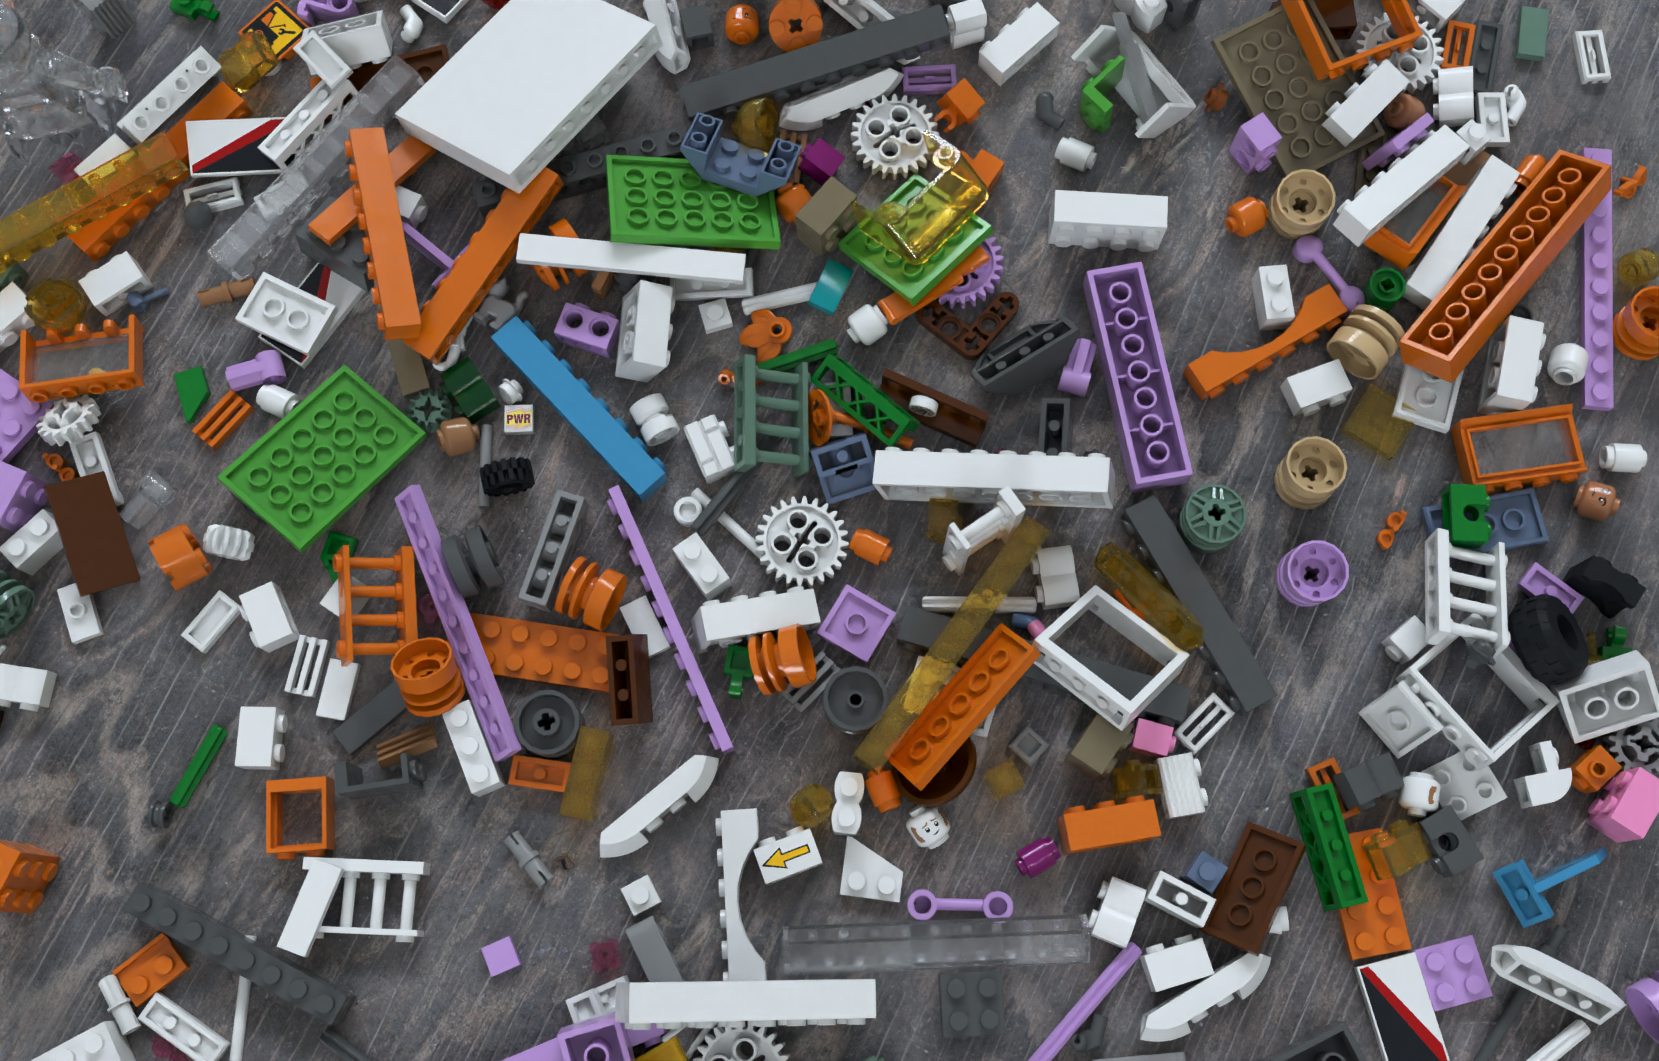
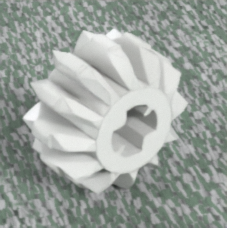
M213 524L208 526L207 532L204 534L202 549L206 553L218 557L245 561L250 559L251 552L254 550L255 536L245 530Z

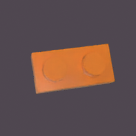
M513 755L508 784L568 794L574 764Z

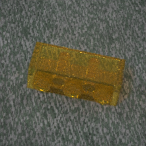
M580 726L559 811L560 815L590 823L594 822L614 736L609 731Z

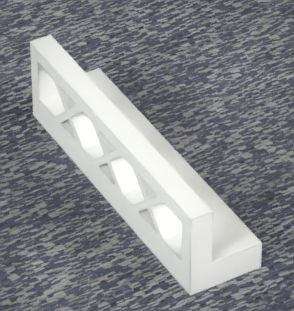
M348 79L334 91L321 80L257 148L291 178L364 99ZM350 93L353 98L346 105L342 106L343 99ZM332 114V120L327 125H324L325 118ZM310 134H314L313 140L305 145L306 138ZM291 154H295V159L287 167L284 162Z

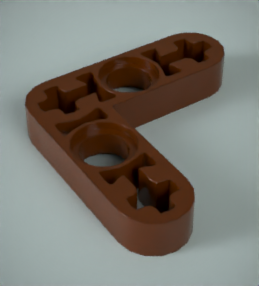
M1011 292L1000 293L970 327L935 300L917 310L915 316L919 324L967 360H975L981 356L1015 317L1019 308V300ZM1011 302V310L1006 308L1000 318L997 313L1000 311L1002 303ZM923 308L925 310L932 308L934 317L931 315L924 317ZM935 318H937L938 320L940 319L937 326H935ZM984 320H992L996 323L997 328L993 332H986L982 329L981 323ZM946 323H952L957 327L958 331L950 336L943 333L942 327ZM978 334L981 338L977 341V350L973 348L970 351L966 350V342L971 344Z

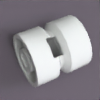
M660 393L648 395L635 402L630 408L634 421L638 426H642L640 432L647 446L662 444L673 438L680 430L673 415L667 414L669 407Z

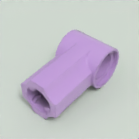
M1077 339L1069 355L1067 365L1063 368L1057 390L1085 397L1091 378L1090 369L1097 345L1091 340Z
M278 350L262 351L255 356L256 359L226 367L225 374L231 389L236 392L260 384L278 385L285 382L287 377L281 352Z

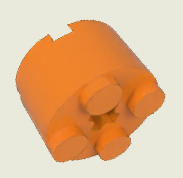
M777 0L769 15V32L772 40L779 48L790 52L819 41L823 30L821 11L814 0ZM800 18L801 27L791 28L790 19L797 20Z
M186 523L183 525L179 524L147 541L163 573L171 577L172 581L170 583L176 591L209 575L210 571L214 570L209 559L200 549L199 541Z

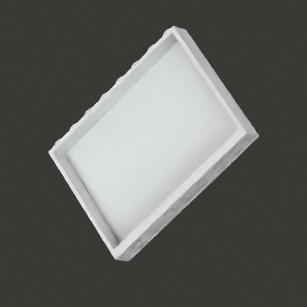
M510 0L395 115L405 133L519 194L657 52L663 43L655 24L603 0Z

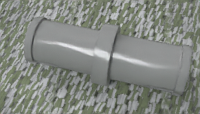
M519 830L512 833L513 839L509 835L504 840V844L519 861V868L526 870L536 883L538 889H543L546 887V882L540 875L544 877L548 884L555 879V876L551 874L540 860V853L530 847Z

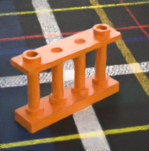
M343 545L337 554L333 556V571L338 572L340 640L336 643V656L341 658V667H347L354 661L353 655L396 654L403 646L418 639L413 546H401L392 558L349 557V545ZM350 569H392V572H396V583L393 586H351ZM351 597H393L394 600H397L398 611H395V614H352ZM352 626H394L395 629H399V640H396V643H353Z

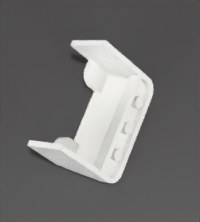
M1100 25L1071 56L1074 61L1086 62L1087 71L1095 78L1102 72L1101 69L1107 61L1112 58L1115 60L1121 55L1119 48L1121 43L1116 27ZM1132 31L1134 42L1138 43L1158 111L1145 124L1141 122V115L1125 64L1122 79L1114 88L1138 115L1135 119L1137 123L1135 135L1138 138H1155L1188 116L1196 108V105L1142 39Z

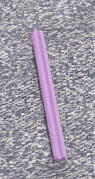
M1128 942L1127 947L1120 951L1028 1061H1052L1142 954V950L1135 943Z

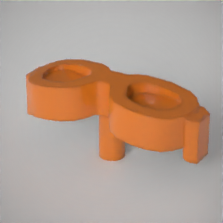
M1638 165V169L1632 179L1622 176L1620 181L1624 182V184L1618 190H1613V195L1626 199L1631 198L1635 194L1637 186L1642 187L1645 184L1647 167Z
M45 453L42 455L45 463L51 469L59 472L62 482L78 478L77 471L71 467H66L67 461L61 455L56 453Z
M1404 510L1393 512L1386 517L1385 525L1388 529L1378 532L1376 536V541L1381 549L1386 550L1392 545L1394 532L1399 530L1406 519L1407 512Z

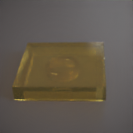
M1371 383L1341 431L1390 461L1415 422L1393 416L1397 398ZM1402 403V407L1416 411L1407 404Z

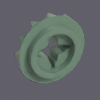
M431 388L424 392L419 391L414 398H410V404L406 409L408 418L426 433H434L436 430H439L441 422L450 420L452 416V405L448 397L442 391H435ZM431 402L432 407L437 410L431 412L427 419L426 414L420 410L426 409Z

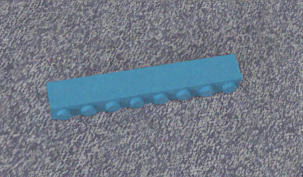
M517 316L512 318L491 336L495 346L643 503L668 481L665 473L667 470L666 466L659 458L655 457L652 459L646 453L648 448L640 438L636 437L633 439L627 433L630 429L621 418L614 419L608 413L611 409L602 398L599 397L596 400L590 394L592 389L584 379L580 378L577 380L571 374L574 370L565 359L559 361L553 355L556 351L547 340L544 339L541 342L535 336L537 331L529 321L522 322Z

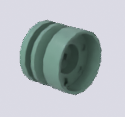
M1209 484L1198 488L1182 506L1177 516V531L1186 546L1199 554H1214L1223 551L1241 533L1246 523V508L1243 500L1233 489L1224 485ZM1214 516H1219V519L1216 521Z
M0 569V640L10 636L22 626L29 617L36 598L34 591L24 586L21 582L11 579L10 575Z

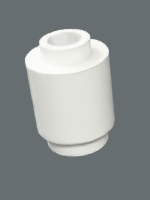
M1063 137L1056 149L1055 158L1059 159L1061 164L1085 172L1087 168L1092 169L1097 153H1094L1095 147L1072 137L1069 139Z
M275 384L263 385L256 396V403L260 405L262 410L282 419L301 403L299 395Z
M1610 443L1608 446L1601 447L1598 460L1600 467L1606 468L1610 472L1638 473L1647 463V453L1640 444Z

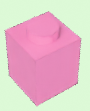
M1138 718L1134 722L1135 725L1132 730L1134 737L1129 743V751L1154 758L1167 757L1168 753H1173L1176 744V737L1172 736L1174 727Z

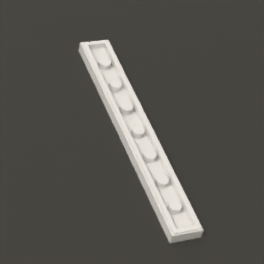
M520 233L516 261L520 264L743 284L746 254Z

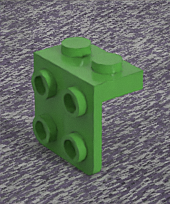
M1122 55L1118 56L1115 60L1112 58L1107 61L1101 69L1102 72L1096 78H1089L1081 88L1082 95L1079 113L1084 117V121L1091 129H1097L1101 134L1110 127L1113 104L1104 96L1122 79L1125 58Z

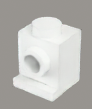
M1473 119L1456 132L1459 137L1470 145V151L1468 153L1465 152L1460 162L1464 166L1486 148L1485 146L1491 140V137L1486 132V128L1482 124L1476 123Z

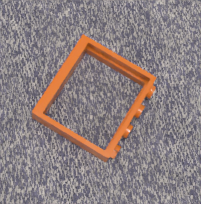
M1281 0L1318 81L1327 77L1330 80H1334L1351 68L1353 71L1360 70L1367 66L1369 61L1374 59L1376 63L1389 58L1395 51H1399V54L1407 52L1414 47L1413 43L1423 35L1407 0H1381L1398 39L1332 63L1303 0Z

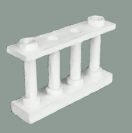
M1009 485L998 492L994 507L990 512L961 531L954 522L948 526L942 560L949 571L955 570L958 576L964 573L967 559L970 555L994 539H1002L1006 545L1015 538L1026 509Z
M1437 528L1425 541V625L1427 644L1437 646L1450 634L1476 640L1482 639L1488 642L1492 649L1496 651L1493 658L1509 646L1511 634L1508 632L1506 567L1508 557L1505 555V543L1498 542L1487 554L1452 546L1449 542V530ZM1449 557L1485 565L1486 578L1452 571V568L1449 566ZM1450 583L1486 590L1487 604L1453 597L1452 593H1450ZM1450 608L1487 616V630L1454 623L1450 619Z
M320 857L303 858L302 869L309 870L314 858L345 869L342 874V878L345 879L340 926L321 925L316 938L324 939V933L396 936L395 942L414 943V937H424V931L412 930L416 884L417 881H420V875L430 876V863ZM361 873H372V879H375L370 928L352 927L356 884ZM391 874L402 875L401 880H404L400 929H382L387 880H390Z

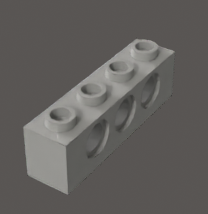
M557 489L518 596L524 605L552 612L560 585L567 571L590 507L585 497Z

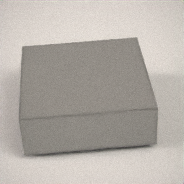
M1027 725L1007 748L1030 768L1050 744Z

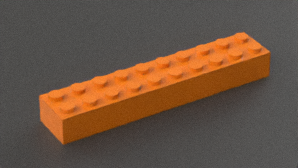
M1559 149L1399 340L1402 362L1453 383L1611 190V165Z

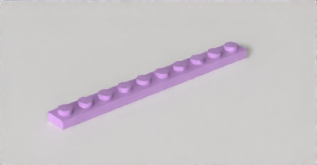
M1584 147L1580 151V156L1611 165V190L1580 227V346L1589 355L1586 374L1580 381V409L1610 411L1614 408L1612 150Z
M420 484L410 485L394 498L494 761H504L520 751L522 747L464 597L446 562L441 547V538Z
M619 485L608 489L612 497L607 500L613 516L619 514L622 520V524L618 525L624 541L630 539L634 549L629 550L635 566L641 565L645 574L640 576L646 592L653 591L656 600L651 602L657 617L663 616L667 626L662 629L668 643L675 642L679 652L674 654L678 666L680 670L687 669L690 679L685 682L692 697L698 695L702 705L697 707L701 719L703 723L710 722L714 731L709 734L715 750L721 748L724 755L735 751Z

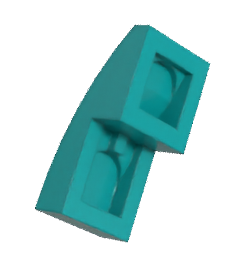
M828 259L807 304L833 316L853 270Z

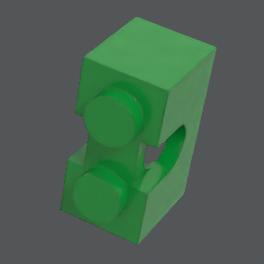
M1448 485L1441 491L1442 528L1449 530V542L1452 546L1459 548L1481 547L1491 537V524L1485 522V512L1490 507V497L1486 494V485ZM1463 512H1470L1473 516V521L1466 519Z

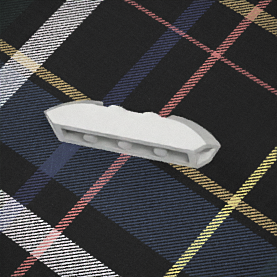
M644 0L643 8L647 13L648 20L656 25L663 43L655 53L657 59L665 69L673 74L687 69L691 57L676 0Z
M823 0L858 30L894 19L891 14L874 0ZM920 56L912 60H905V58L897 60V62L906 65L910 62L920 59Z
M878 66L868 69V72L864 75L851 76L836 84L792 100L783 105L779 117V127L794 131L813 130L822 127V119H834L840 116V112L843 110L861 108L865 105V101H869L870 105H872V99L879 103L882 101V95L888 97L896 89L904 74L890 67L879 68Z
M694 755L601 832L600 857L609 858L626 855L647 844L648 840L643 835L644 832L652 833L664 822L661 819L670 811L674 814L686 805V797L690 796L696 803L705 794L715 777L719 758Z
M1507 944L1492 947L1491 967L1499 976L1594 1023L1603 1024L1626 1006L1613 991L1598 980L1538 950Z
M1245 951L1214 970L1213 975L1199 979L1142 1015L1140 1040L1163 1042L1183 1037L1191 1033L1187 1021L1191 1020L1192 1023H1196L1208 1015V1008L1215 1004L1221 1007L1234 999L1232 993L1236 992L1242 1000L1245 999L1264 979L1271 962V957L1259 954L1257 957Z

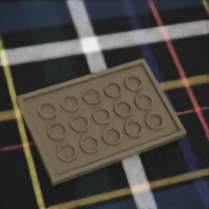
M1303 0L1331 62L1335 63L1345 59L1314 0ZM1283 4L1213 39L1211 42L1250 118L1252 119L1263 112L1282 136V140L1277 147L1278 152L1272 158L1283 178L1291 172L1301 169L1317 171L1382 138L1386 134L1376 116L1352 142L1344 147L1322 126L1329 118L1325 113L1337 101L1342 104L1347 99L1344 93L1355 82L1358 83L1351 69L1346 70L1345 74L1334 80H1330L1329 77L1317 80Z

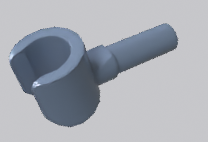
M163 288L143 297L138 291H134L127 295L126 300L135 311L143 312L147 309L150 302L169 294L167 288Z

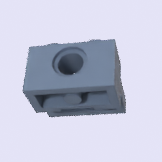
M864 432L809 449L828 505L876 490L872 484L874 459ZM856 465V468L839 474H836L835 472L840 469Z

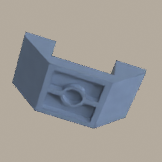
M697 112L680 146V151L703 180L755 197L787 184L801 152V145L775 138L768 153L733 140L722 138L721 133L724 120Z

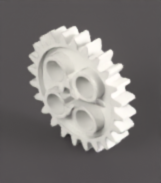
M1386 12L1383 13L1380 19L1375 16L1371 23L1365 24L1363 30L1360 31L1356 38L1357 41L1353 47L1356 50L1354 55L1398 39ZM1417 15L1415 16V19L1418 23L1419 16ZM1428 21L1422 24L1418 23L1423 35L1413 43V46L1419 50L1412 48L1399 54V51H1395L1387 58L1410 81L1399 94L1404 93L1406 89L1411 95L1417 88L1423 90L1426 84H1430L1433 81V78L1438 73V69H1441L1439 66L1444 58L1440 55L1444 48L1437 47L1441 38L1432 37L1436 29H1426ZM1375 59L1369 61V64L1362 68L1364 71L1360 76L1361 78H1365L1362 75L1376 63Z
M893 94L891 101H888L886 96L882 95V103L872 99V108L864 105L863 114H856L857 122L852 123V131L854 132L851 133V141H853L852 151H858L856 153L857 161L864 159L863 168L872 166L873 175L879 170L882 171L883 179L886 178L888 173H892L894 180L897 179L898 173H902L903 177L907 179L909 170L914 174H918V165L925 169L927 167V160H933L934 153L932 151H937L938 143L936 141L939 138V133L936 132L938 124L937 122H932L933 113L925 114L926 105L917 108L916 98L911 103H908L907 95H904L902 100L899 101L896 94ZM899 117L905 119V121L897 122L894 119ZM879 130L882 133L874 135L871 133V131ZM916 139L919 142L916 144H911L908 142V140ZM887 151H892L895 153V155L886 156L884 153Z
M793 496L790 505L781 500L780 510L771 506L770 513L772 517L763 515L762 521L766 525H758L757 531L763 534L755 537V542L762 544L756 548V554H764L759 563L760 565L769 563L766 573L768 575L775 571L776 582L782 577L786 578V587H789L792 581H796L797 586H802V582H807L809 588H812L815 579L823 585L824 575L832 579L834 577L832 568L841 569L842 564L837 559H846L847 554L842 550L848 548L849 542L842 539L847 537L848 531L839 530L844 525V520L835 521L837 511L827 513L828 503L820 508L817 506V498L813 500L812 504L807 503L806 496H803L801 503H797ZM799 518L805 522V526L795 528L791 525L790 521ZM816 522L817 526L808 535L807 543L801 545L793 561L788 563L787 559L795 551L797 540L801 541L810 525ZM825 534L829 541L825 544H820L815 540L814 536ZM778 541H784L789 544L790 548L786 551H779L775 548L774 544ZM803 556H807L813 560L814 564L804 567L798 560Z
M717 1026L714 1028L716 1037L711 1034L704 1037L708 1046L701 1044L697 1047L703 1056H698L693 1061H716L717 1058H722L725 1061H753L760 1055L765 1056L764 1061H786L791 1057V1054L781 1053L780 1050L786 1043L776 1044L774 1040L778 1033L774 1032L768 1036L766 1034L767 1027H761L759 1030L756 1029V1026L741 1028L725 1027L724 1031L723 1028ZM742 1041H747L753 1046L754 1053L752 1057H747L742 1053Z

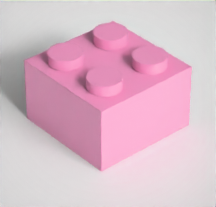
M1637 767L1617 772L1602 786L1605 790L1601 797L1595 799L1588 809L1590 816L1586 823L1616 843L1644 839L1659 812V778L1645 769Z

